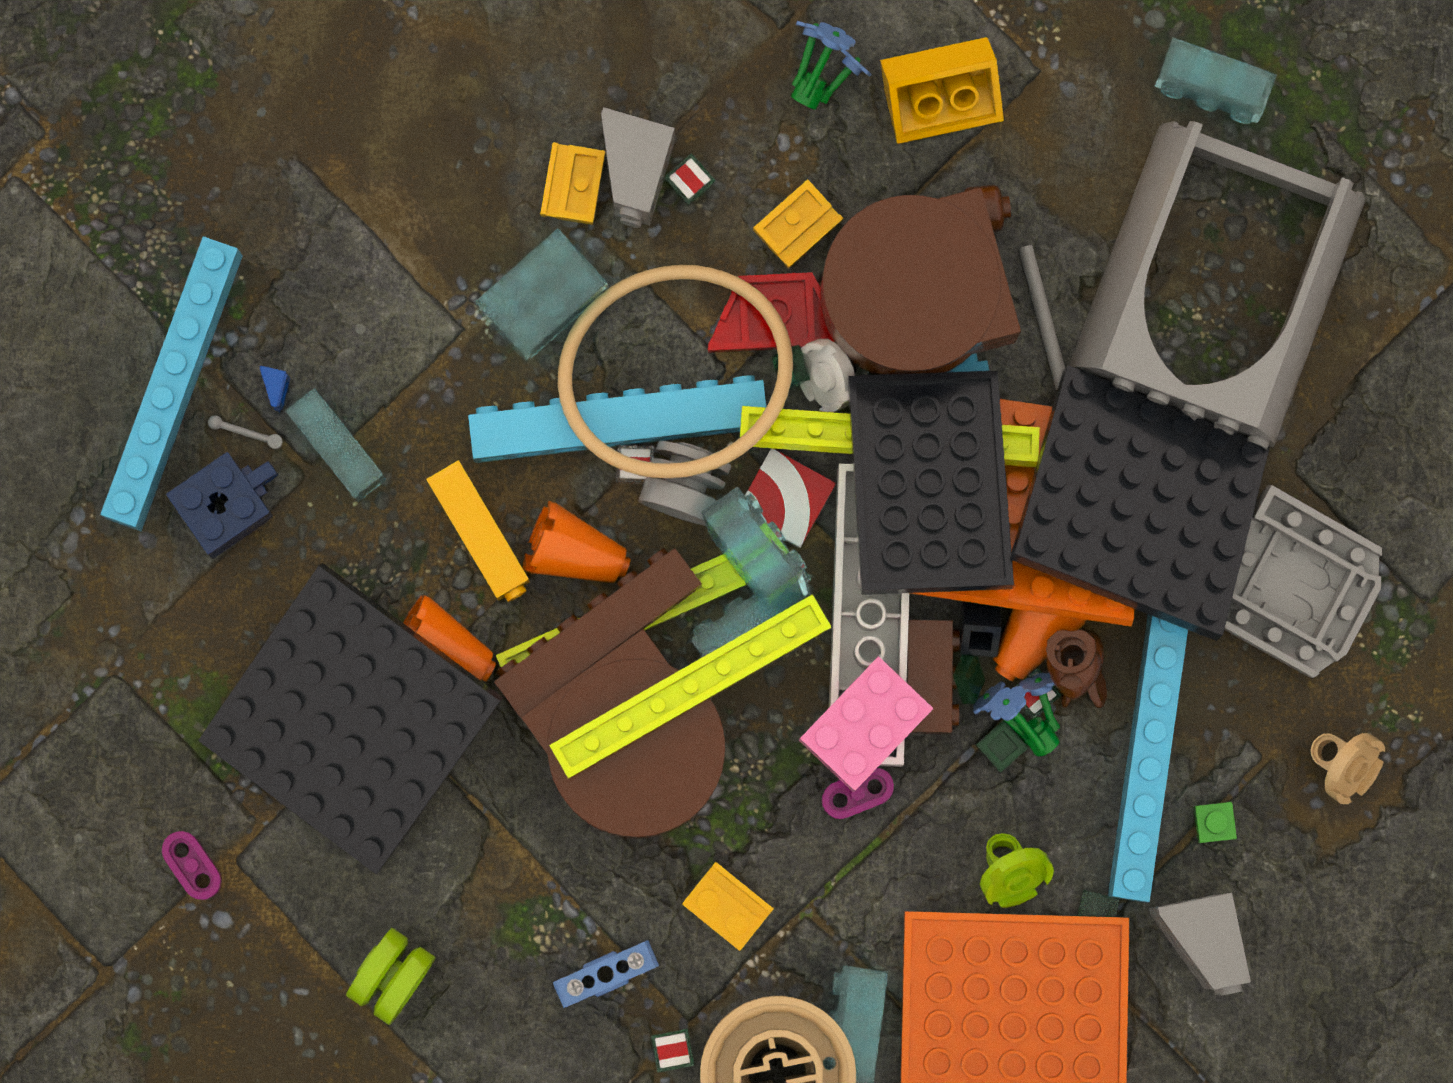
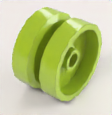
M391 928L379 944L375 945L367 955L346 993L348 998L358 1005L364 1006L369 1004L379 990L383 992L374 1006V1015L388 1025H391L402 1011L436 959L434 955L424 948L417 947L411 951L403 963L399 961L408 946V938L394 928Z

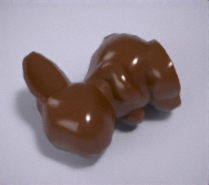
M1084 628L1077 631L1060 630L1055 632L1047 640L1046 661L1049 675L1055 686L1062 693V707L1067 708L1071 699L1080 698L1088 690L1094 705L1097 708H1102L1106 702L1107 689L1105 678L1101 672L1105 660L1104 645L1101 638L1094 631Z

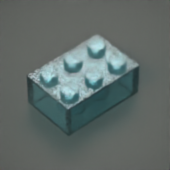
M557 228L476 300L475 303L482 315L527 363L582 314L594 299L606 291L608 283Z
M737 486L702 511L701 514L712 541L770 616L774 617L811 595L807 584L811 581V578L806 572L805 568L807 566L795 549L789 552L783 542L785 537L773 521L769 524L761 514L763 509L751 493L745 497Z

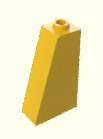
M459 460L427 478L426 480L497 600L500 601L505 598L507 602H511L526 593L527 590L524 586L530 583L526 573Z

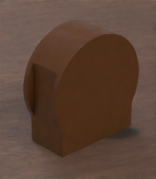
M981 187L938 199L920 195H902L875 202L854 215L842 227L829 249L821 282V307L827 329L835 343L847 354L852 362L874 375L949 372L962 364L972 354L1016 343L1021 333Z
M644 629L521 717L548 754L549 767L554 783L570 808L581 819L600 831L623 838L634 839L663 835L681 827L694 818L712 797L723 769L725 737L719 714L711 699L705 700L570 779L566 776L549 745L680 671L669 665Z

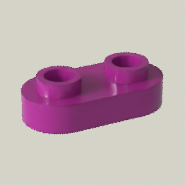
M876 768L854 792L839 780L830 784L824 790L821 800L822 807L832 818L845 819L885 803L893 793V779L887 771ZM877 780L881 783L882 788L878 794L869 792L867 788L869 781ZM840 793L846 796L847 804L845 807L838 808L834 805L833 797L836 794Z
M178 831L170 834L163 842L162 856L180 884L195 899L206 900L214 897L221 888L222 876L203 846L191 833ZM181 843H185L189 848L187 856L183 858L176 854V847ZM201 874H206L210 878V883L206 888H200L197 884V878Z

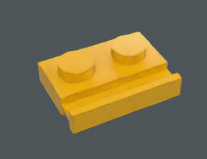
M552 143L540 212L542 217L548 216L560 220L594 224L605 151Z
M807 179L754 226L753 231L789 269L840 224L844 218L832 208V205Z
M717 862L713 864L682 903L683 906L739 951L774 909Z

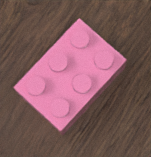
M878 656L807 730L799 741L854 792L933 710V707Z

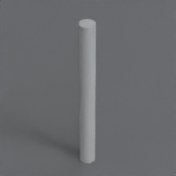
M1028 245L1018 250L1055 389L1058 390L1065 365L1033 245Z

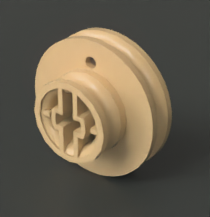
M787 996L761 997L733 1009L712 1031L701 1058V1083H751L749 1074L770 1070L769 1060L774 1058H780L783 1067L802 1063L805 1067V1073L784 1077L785 1083H856V1066L852 1048L839 1025L827 1013L815 1005ZM775 1045H784L793 1049L798 1054L797 1056L787 1058L785 1051L771 1050L761 1056L762 1063L750 1065L753 1057L765 1047L773 1049L776 1048ZM826 1057H833L836 1061L835 1067L831 1070L825 1069L823 1066V1061ZM768 1080V1081H763V1082H758V1083H773V1082H772V1080Z

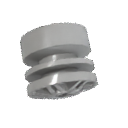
M658 441L656 452L670 460L653 458L652 462L681 463L697 460L713 453L688 443ZM728 463L702 474L682 478L660 479L646 477L638 502L651 509L684 521L711 526L719 502L705 494L706 488L724 490L725 482L711 474L728 476L731 465Z

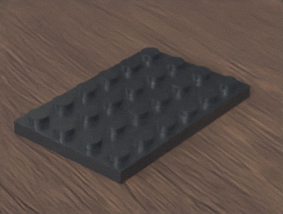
M998 371L848 376L861 595L1013 589L1014 577L1012 560H1010L1012 551Z

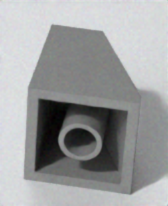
M603 107L601 113L602 129L615 216L621 217L620 222L627 226L641 228L642 224L650 226L675 144V128Z
M1220 893L1149 908L1153 920L1204 989L1214 990L1215 995H1228L1241 992V984L1251 982L1232 893Z

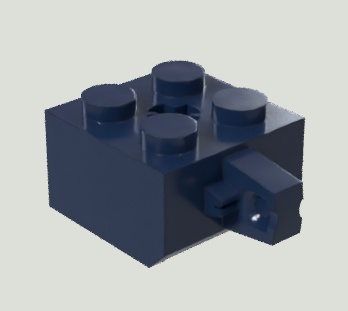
M226 452L166 493V495L207 555L214 559L273 517L261 498L268 493L264 486L279 476L270 461H267L253 471L249 465L240 469L233 457ZM225 497L228 498V501L224 504L227 509L224 513H220L217 510L214 513L212 512V509L215 507L214 501L217 498H221L223 501Z

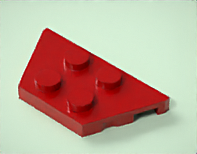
M812 272L738 276L760 291L771 302L786 326L792 348H802L807 343L817 339H829L835 342L827 329L823 317L821 287ZM731 291L717 327L708 343V353L777 349L773 334L761 313L745 298Z

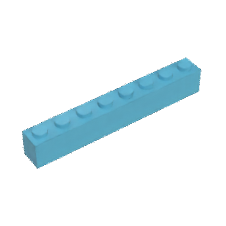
M204 236L202 237L100 515L107 520L142 532L243 257L238 248Z
M752 375L733 378V384L718 385V380H705L697 382L696 388L682 390L681 384H671L659 387L660 392L645 394V389L638 388L623 391V397L608 398V393H595L586 395V401L576 402L577 408L589 429L609 447L740 432L742 406L766 408L763 380L755 381V376ZM559 398L550 399V405L535 407V403L532 401L512 404L513 410L498 411V406H484L476 408V414L468 415L473 460L475 463L589 449L577 438L569 426Z
M1149 614L1147 616L1108 897L1139 902H1150L1188 634L1187 629Z

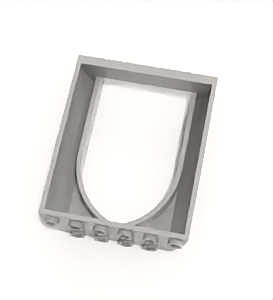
M1175 121L1167 122L1160 125L1069 365L1112 382L1114 387L1127 392H1137L1147 396V399L1155 403L1179 409L1194 421L1199 418L1214 423V428L1222 429L1231 436H1233L1234 432L1248 437L1246 442L1257 444L1267 450L1268 446L1274 448L1363 209L1365 197L1362 192L1351 190L1354 183L1342 177L1337 184L1204 135L1200 133L1203 124L1189 121L1187 128L1178 125L1179 123ZM1191 155L1198 156L1328 206L1288 315L1273 345L1258 362L1238 375L1223 381L1202 385H1185L1166 367L1149 335L1144 308L1145 284L1149 267Z

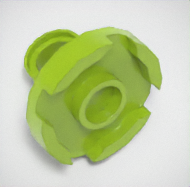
M996 834L987 842L986 860L989 868L982 875L980 887L990 905L993 902H998L1001 908H1008L1020 905L1038 895L1035 888L1043 880L1048 885L1052 880L1054 869L1044 851L1039 848L1022 849L1017 839L1010 834ZM1002 846L1008 847L1013 851L1001 858L993 854L994 849Z

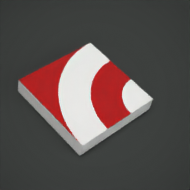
M771 448L736 510V514L792 545L801 548L836 483Z

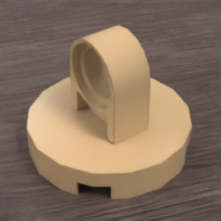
M1368 733L1359 734L1349 742H1345L1332 734H1322L1313 741L1311 746L1312 759L1319 766L1327 770L1325 792L1340 804L1351 803L1350 796L1355 792L1362 796L1376 780L1383 766V761L1378 759L1380 752H1385V746L1379 739ZM1330 742H1335L1338 747L1337 755L1333 760L1324 761L1322 758L1323 747Z

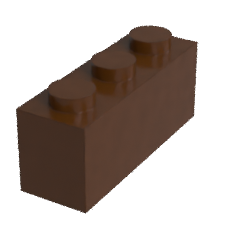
M908 620L906 683L933 707V710L910 734H951L952 726L959 725V704H952V689H959V666H953V652H959L960 632L959 629H953V620Z

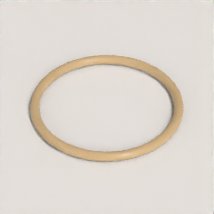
M671 265L649 269L625 278L608 288L586 307L574 323L563 345L559 360L558 392L560 403L568 424L577 438L598 458L611 466L625 472L651 478L670 479L702 474L728 464L743 455L774 424L783 409L792 381L793 353L786 326L771 302L760 291L741 278L722 270L698 265ZM679 279L699 280L730 289L745 298L761 313L773 334L777 348L778 373L775 388L767 407L756 423L743 436L724 449L697 460L681 463H653L634 459L615 451L597 438L589 429L577 408L572 386V373L577 350L584 335L596 318L606 308L626 294L657 282Z

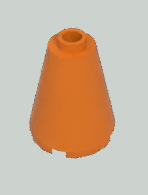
M548 501V507L544 506L531 533L529 543H532L531 549L533 554L525 553L523 569L534 574L615 583L618 577L622 579L626 575L631 559L626 557V548L559 504Z
M425 595L423 597L420 596L403 623L476 678L486 682L496 666V662L492 661L493 652L432 598Z
M1012 609L999 642L998 655L993 657V660L998 664L995 670L1012 682L1016 677L1024 680L1047 659V640L1055 632L1060 630L1077 631L1085 624L1086 620Z

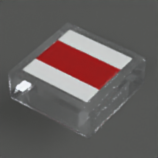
M617 445V452L628 457L646 462H652L654 458V446ZM616 469V483L644 484L645 476Z

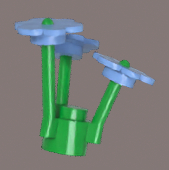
M800 21L796 22L797 26L804 28L802 34L809 37L798 73L792 82L795 88L791 97L794 100L816 110L820 101L825 104L828 103L833 92L852 72L857 76L862 71L869 77L872 75L860 64L859 57L854 58L846 51L853 47L856 41L849 35H846L844 30L823 22L820 24L814 23L813 25ZM816 39H819L826 46L813 72H807ZM840 50L846 55L842 60L846 67L827 88H824L827 81L819 76L832 51Z
M1039 673L1031 678L1024 679L1019 683L1020 686L1013 687L1012 689L1009 687L1004 688L1005 683L1001 681L994 687L989 688L974 703V714L985 710L986 712L991 711L990 715L993 720L1002 718L1037 757L1052 752L1060 742L1055 733L1060 728V725L1053 715L1047 693L1052 690V686L1055 685L1049 673ZM1027 692H1030L1032 696H1039L1046 720L1036 717L1027 722L1022 716L1020 710L1026 704L1024 696Z

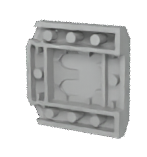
M1268 485L1256 500L1224 630L1309 678L1316 677L1320 674V671L1334 661L1340 660L1348 653L1381 590L1379 556H1382V547L1273 485Z

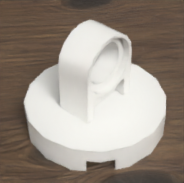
M817 339L807 343L800 349V353H803L802 359L808 377L800 381L799 384L809 402L816 400L822 406L819 409L822 412L834 413L849 405L848 376L868 375L869 372L856 365L857 369L854 374L853 366L847 354L835 342L829 339Z

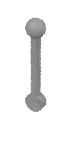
M217 415L211 416L208 419V426L213 430L222 428L268 443L272 449H279L282 446V438L277 434H272L271 436L224 422Z

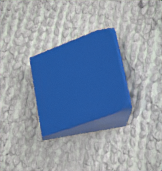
M260 366L271 406L275 411L281 412L291 378L286 371Z

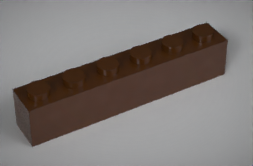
M665 548L658 551L647 560L650 567L639 575L633 570L617 582L620 589L609 597L605 592L597 596L587 604L589 612L579 619L575 614L557 626L560 632L549 641L542 637L527 649V652L530 654L520 663L513 659L496 672L499 678L494 683L520 718L702 587V583L676 548L669 553Z

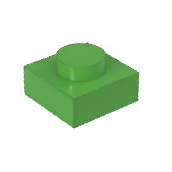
M1232 802L1193 806L1198 843L1237 839Z

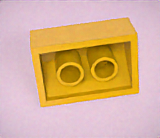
M987 37L880 60L884 91L897 144L1004 121L997 59Z

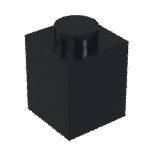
M962 601L958 626L960 632V655L997 657L1002 629L1000 607Z

